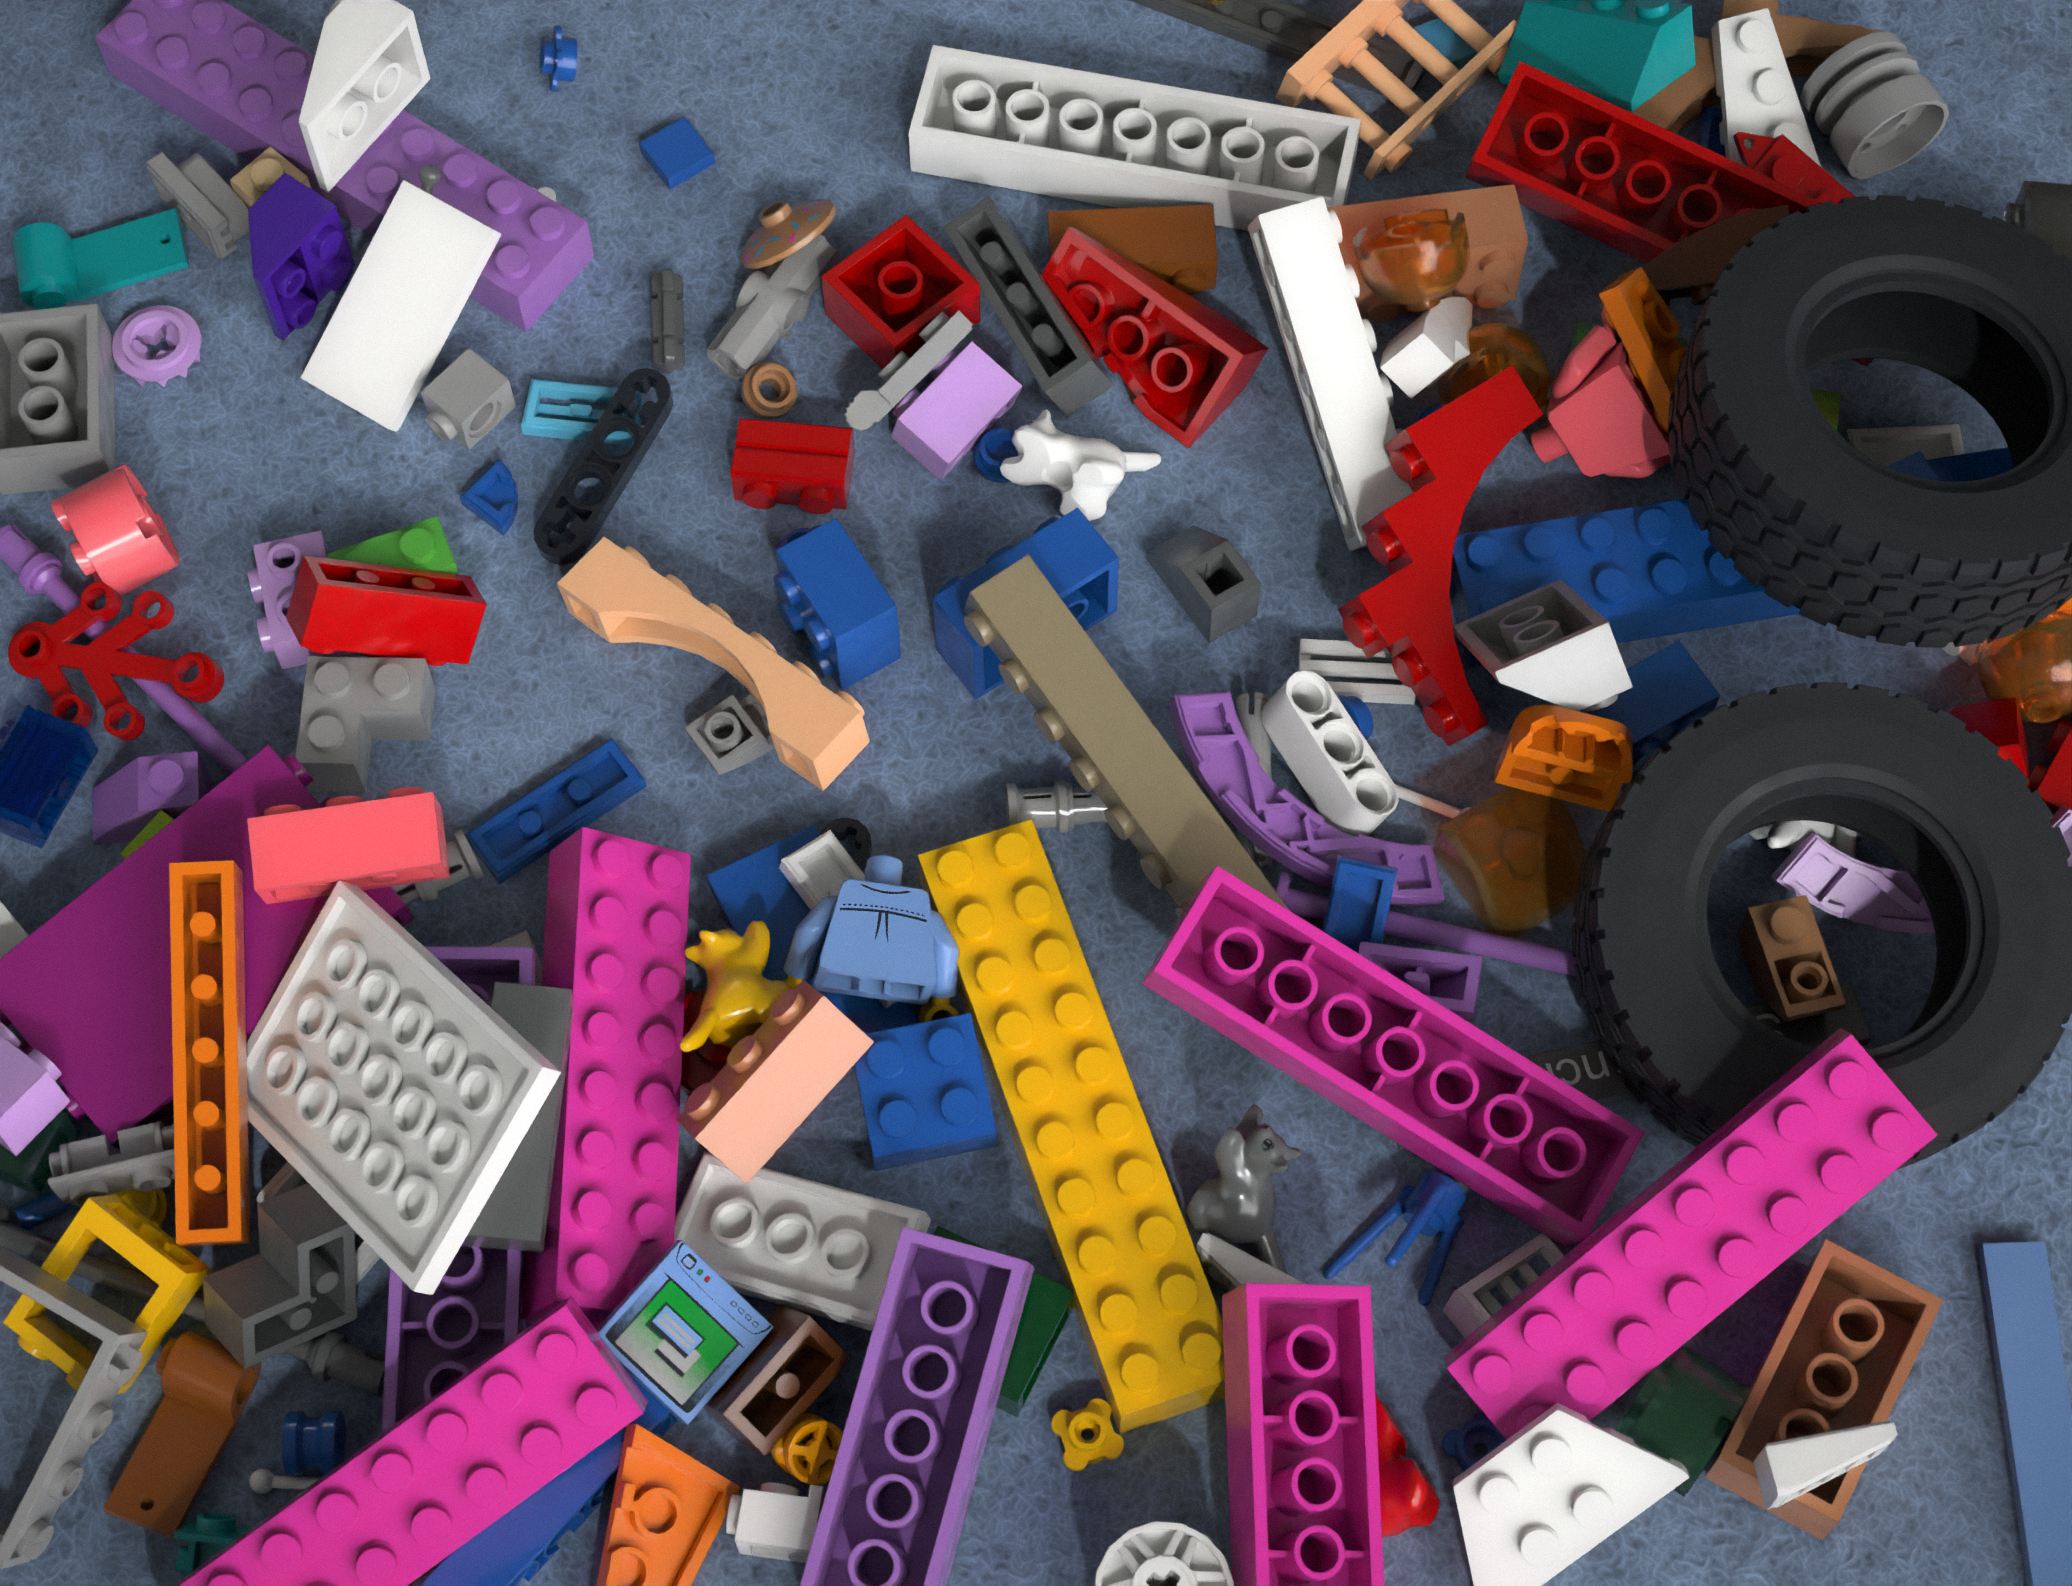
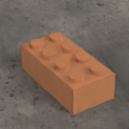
M1515 184L1327 207V210L1335 211L1340 221L1343 239L1338 246L1344 265L1350 264L1358 279L1360 294L1355 300L1361 319L1368 318L1370 321L1379 323L1390 321L1399 314L1422 311L1425 313L1439 300L1448 297H1466L1472 305H1478L1484 309L1496 308L1509 300L1516 299L1528 237Z
M1825 1239L1810 1262L1705 1478L1823 1541L1838 1524L1867 1462L1777 1508L1773 1507L1768 1510L1763 1501L1753 1462L1767 1443L1887 1421L1944 1300Z

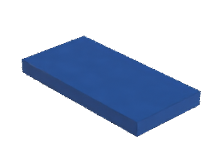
M815 825L706 875L707 883L732 931L743 937L748 925L752 921H763L766 923L770 933V950L762 975L771 981L787 979L788 974L784 971V965L795 929L811 911L781 872L779 866L783 858L820 836ZM812 979L806 980V982L811 985ZM819 991L865 1034L919 1024L909 1003L895 1002L888 1008H885L879 999Z

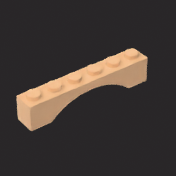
M603 537L557 582L568 612L609 643L641 642L672 646L700 655L727 670L750 691L764 710L779 761L822 791L833 782L870 742L863 720L865 712L851 695L841 690L835 694L823 686L817 675L808 666L800 661H795L791 664L779 656L774 646L761 634L753 631L748 635L735 626L732 618L721 607L714 603H709L706 606L695 599L688 587L677 577L671 574L663 577L651 569L648 561L634 548L626 546L622 549L606 537Z

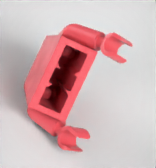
M1602 308L1601 319L1604 325L1602 327L1599 325L1594 326L1569 353L1551 384L1552 395L1546 412L1551 424L1531 434L1532 445L1536 454L1544 463H1549L1570 453L1582 474L1589 477L1605 474L1610 477L1645 479L1671 462L1668 448V433L1659 426L1654 414V405L1642 381L1631 370L1629 354L1623 342L1616 344L1615 337L1618 335V332L1610 326Z

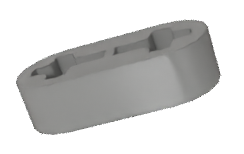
M193 154L176 166L225 217L229 225L227 229L231 232L233 238L231 241L233 243L249 233L248 208L232 188L199 154Z

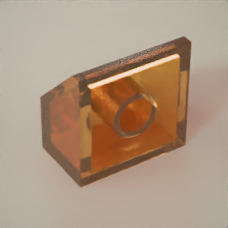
M1510 786L1439 826L1433 848L1435 859L1488 933L1511 938L1521 936L1575 904L1577 885L1579 882L1581 883L1580 873L1587 856L1573 816L1560 799Z

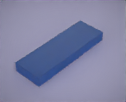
M610 738L467 832L465 836L470 846L498 883L501 884L561 844L580 828L587 827L647 787L646 781L614 739Z

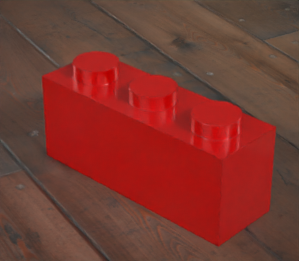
M303 556L286 619L300 646L316 653L332 654L338 650L362 653L371 658H391L392 656L426 659L428 665L442 666L446 662L468 665L487 603L472 578L467 575Z

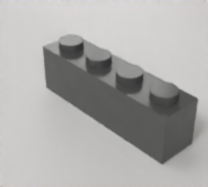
M989 196L943 227L974 279L980 283L982 292L1044 392L1067 417L1114 386L1064 305L1041 275L1043 272L1016 229Z
M494 982L492 1001H483L560 1070L561 1074L464 1241L466 1246L544 1253L574 1012V999L572 989Z

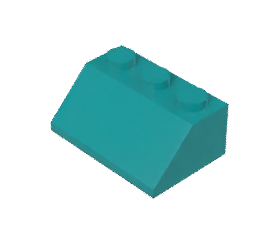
M1526 0L1498 73L1499 83L1509 84L1519 61H1522L1627 111H1633L1696 65L1692 5L1670 0Z

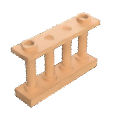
M1363 0L1287 70L1276 98L1285 106L1293 108L1306 97L1312 102L1318 99L1334 115L1361 119L1359 138L1375 151L1363 173L1366 178L1372 181L1384 168L1391 174L1395 172L1412 153L1413 148L1409 145L1486 71L1489 70L1494 75L1499 73L1517 25L1515 20L1494 38L1453 0H1412L1416 5L1422 2L1478 53L1459 70L1402 18L1404 12L1401 9L1410 0ZM1376 32L1382 37L1388 34L1444 85L1426 103L1367 50L1369 44L1366 41ZM1341 64L1347 69L1353 66L1409 117L1391 136L1332 83L1334 76L1331 74Z

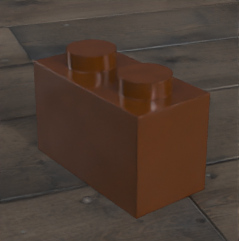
M780 1304L767 1319L773 1326V1329L703 1407L738 1442L764 1456L770 1452L851 1360V1357L809 1315L783 1304Z

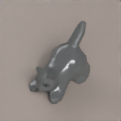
M1253 1104L1236 1128H1227L1221 1137L1214 1154L1218 1171L1212 1179H1207L1203 1186L1194 1194L1188 1205L1187 1213L1190 1223L1199 1234H1207L1208 1232L1209 1234L1221 1237L1231 1244H1255L1261 1261L1287 1274L1276 1235L1272 1229L1276 1208L1273 1172H1284L1288 1167L1287 1160L1299 1157L1301 1151L1297 1148L1288 1147L1284 1139L1276 1134L1269 1124H1261L1264 1116L1263 1111L1260 1107Z

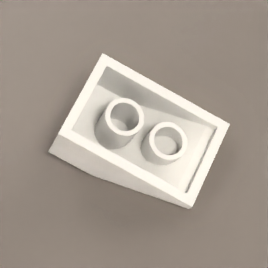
M337 0L324 20L298 122L319 187L327 192L336 185L430 80L414 13L411 9L395 0Z

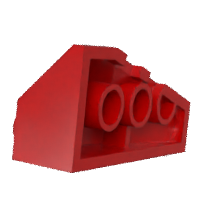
M1073 227L1067 229L1041 274L1080 328H1087L1109 344L1102 350L1105 354L1103 360L1113 374L1119 373L1129 389L1137 397L1133 401L1142 414L1187 448L1193 445L1245 389L1269 349L1222 314ZM1136 327L1140 328L1142 331L1140 333L1121 339Z

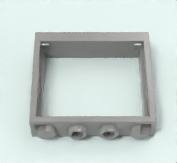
M0 1244V1281L103 1341L10 1525L0 1520V1569H4L36 1559L48 1546L54 1533V1527L51 1525V1522L61 1502L66 1501L79 1486L84 1473L80 1465L91 1444L97 1442L109 1427L113 1417V1411L110 1409V1406L120 1387L130 1381L142 1361V1352L139 1349L149 1331Z

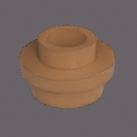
M763 362L755 365L746 373L741 384V395L745 405L751 412L762 418L773 419L784 415L792 408L797 398V385L794 377L785 367L774 362ZM761 383H768L773 386L776 392L775 400H767L761 395L759 390Z

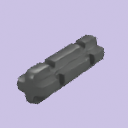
M663 269L662 273L653 274L650 279L651 298H656L650 302L651 341L657 343H653L651 346V357L654 368L661 369L662 373H672L673 370L682 369L685 364L684 345H679L684 343L683 300H678L683 298V279L680 275L674 274L673 270Z

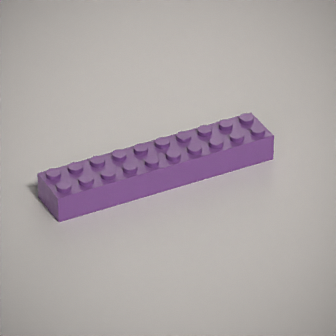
M131 0L95 37L110 75L251 162L271 146L308 176L312 190L334 203L341 218L374 237L402 181L405 180L421 188L422 182L419 179L420 169L425 165L436 166L441 172V179L438 184L433 186L432 195L501 233L469 297L525 332L532 327L594 257L588 223L585 219L405 110L398 114L329 192L320 188L298 122L315 56L223 0Z

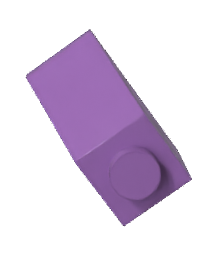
M191 751L137 757L92 789L94 845L132 841L160 810L176 819L211 791L212 778L199 752Z

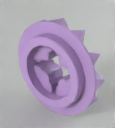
M157 305L134 312L119 325L113 337L112 353L123 376L128 375L134 378L141 386L147 382H157L165 387L167 380L177 375L186 378L188 367L193 362H200V347L204 341L196 321L188 313L176 307ZM166 336L170 350H160L156 357L151 359L147 345H157L161 338Z

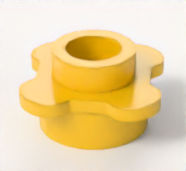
M1095 1398L1090 1400L1085 1408L1074 1412L1060 1410L1053 1416L1051 1429L1054 1434L1061 1437L1065 1450L1063 1462L1070 1470L1083 1471L1088 1464L1097 1463L1104 1458L1114 1460L1122 1454L1124 1440L1119 1434L1114 1432L1110 1421L1112 1407L1107 1401ZM1089 1429L1094 1433V1436L1091 1440H1085L1082 1438L1081 1433Z

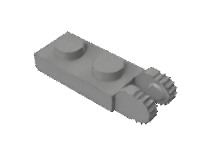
M942 311L919 334L926 343L911 358L901 351L878 374L886 382L878 391L861 390L854 397V402H849V407L845 408L847 410L846 414H844L847 418L845 422H848L849 427L852 426L854 431L857 429L860 432H863L865 429L869 431L870 427H874L875 422L879 423L973 330V324L960 311L951 319Z

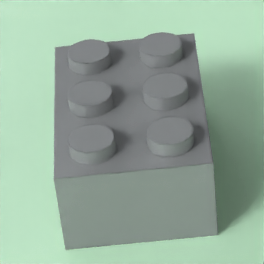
M98 303L0 314V492L2 495L79 487L115 469L113 337Z

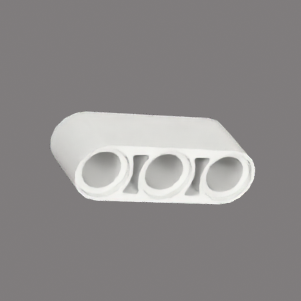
M1305 670L1291 675L1264 705L1261 712L1262 724L1320 815L1325 817L1324 821L1350 835L1357 836L1360 833L1369 836L1396 809L1399 801L1396 786L1325 679L1314 672Z

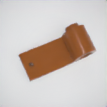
M190 1330L185 1331L178 1339H169L159 1355L156 1372L162 1375L161 1384L165 1397L103 1507L104 1512L171 1539H173L174 1532L180 1529L187 1519L230 1439L261 1372V1362L244 1369L221 1342Z

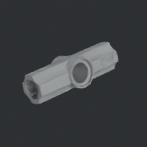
M819 234L810 243L792 255L771 264L766 272L757 270L746 280L738 295L736 311L706 349L708 360L721 373L736 381L743 379L752 367L765 359L780 337L788 339L792 336L793 333L789 332L796 320L803 321L809 307V298L822 282L821 276L832 269L838 261L837 250L827 242L822 234Z

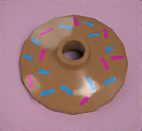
M815 199L789 206L786 200H779L769 205L758 216L762 225L748 239L741 251L739 258L743 266L748 269L769 266L806 246L832 222L837 210L831 200Z

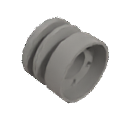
M1889 31L1868 34L1834 52L1815 69L1804 84L1800 97L1803 107L1809 116L1815 119L1820 132L1831 136L1829 141L1832 149L1850 176L1858 179L1871 178L1915 158L1935 140L1945 127L1949 116L1946 102L1929 78L1919 74L1917 61L1912 55L1908 54L1906 45L1898 35Z

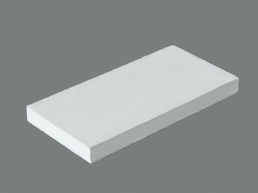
M403 180L312 354L301 379L387 429L397 432L493 252L501 233L412 183Z
M704 1151L675 1218L674 1243L676 1240H683L737 1293L778 1305L783 1304L792 1309L872 1331L902 1226L926 1233L931 1219L922 1210L763 1167L746 1184L712 1153Z

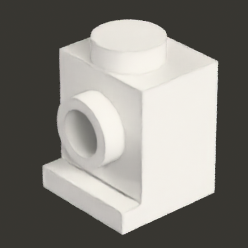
M780 1483L761 1484L760 1491L743 1489V1495L732 1494L727 1515L726 1532L727 1534L735 1535V1543L739 1554L806 1563L825 1499L823 1486L810 1485L808 1497L799 1496V1490L793 1486Z

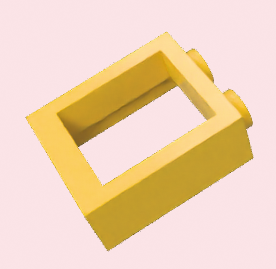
M112 1194L89 1197L40 1268L66 1283L98 1237L159 1285L134 1322L149 1332L139 1349L142 1352L140 1366L130 1381L120 1387L116 1394L119 1395L125 1393L134 1383L203 1283V1277L208 1276L212 1269L186 1248L176 1244L172 1237L122 1198ZM22 1294L3 1323L19 1335L17 1339L18 1344L26 1352L41 1360L52 1361L67 1373L65 1377L67 1383L75 1391H78L95 1355L47 1318L44 1314L48 1308Z

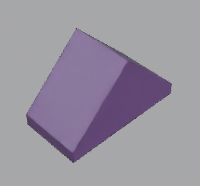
M1369 942L1360 943L1359 954L1464 1020L1474 1018L1483 964L1482 956Z

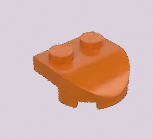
M1553 705L1529 707L1519 713L1513 722L1495 766L1494 783L1609 812L1617 799L1623 783L1629 784L1632 779V732L1620 722Z

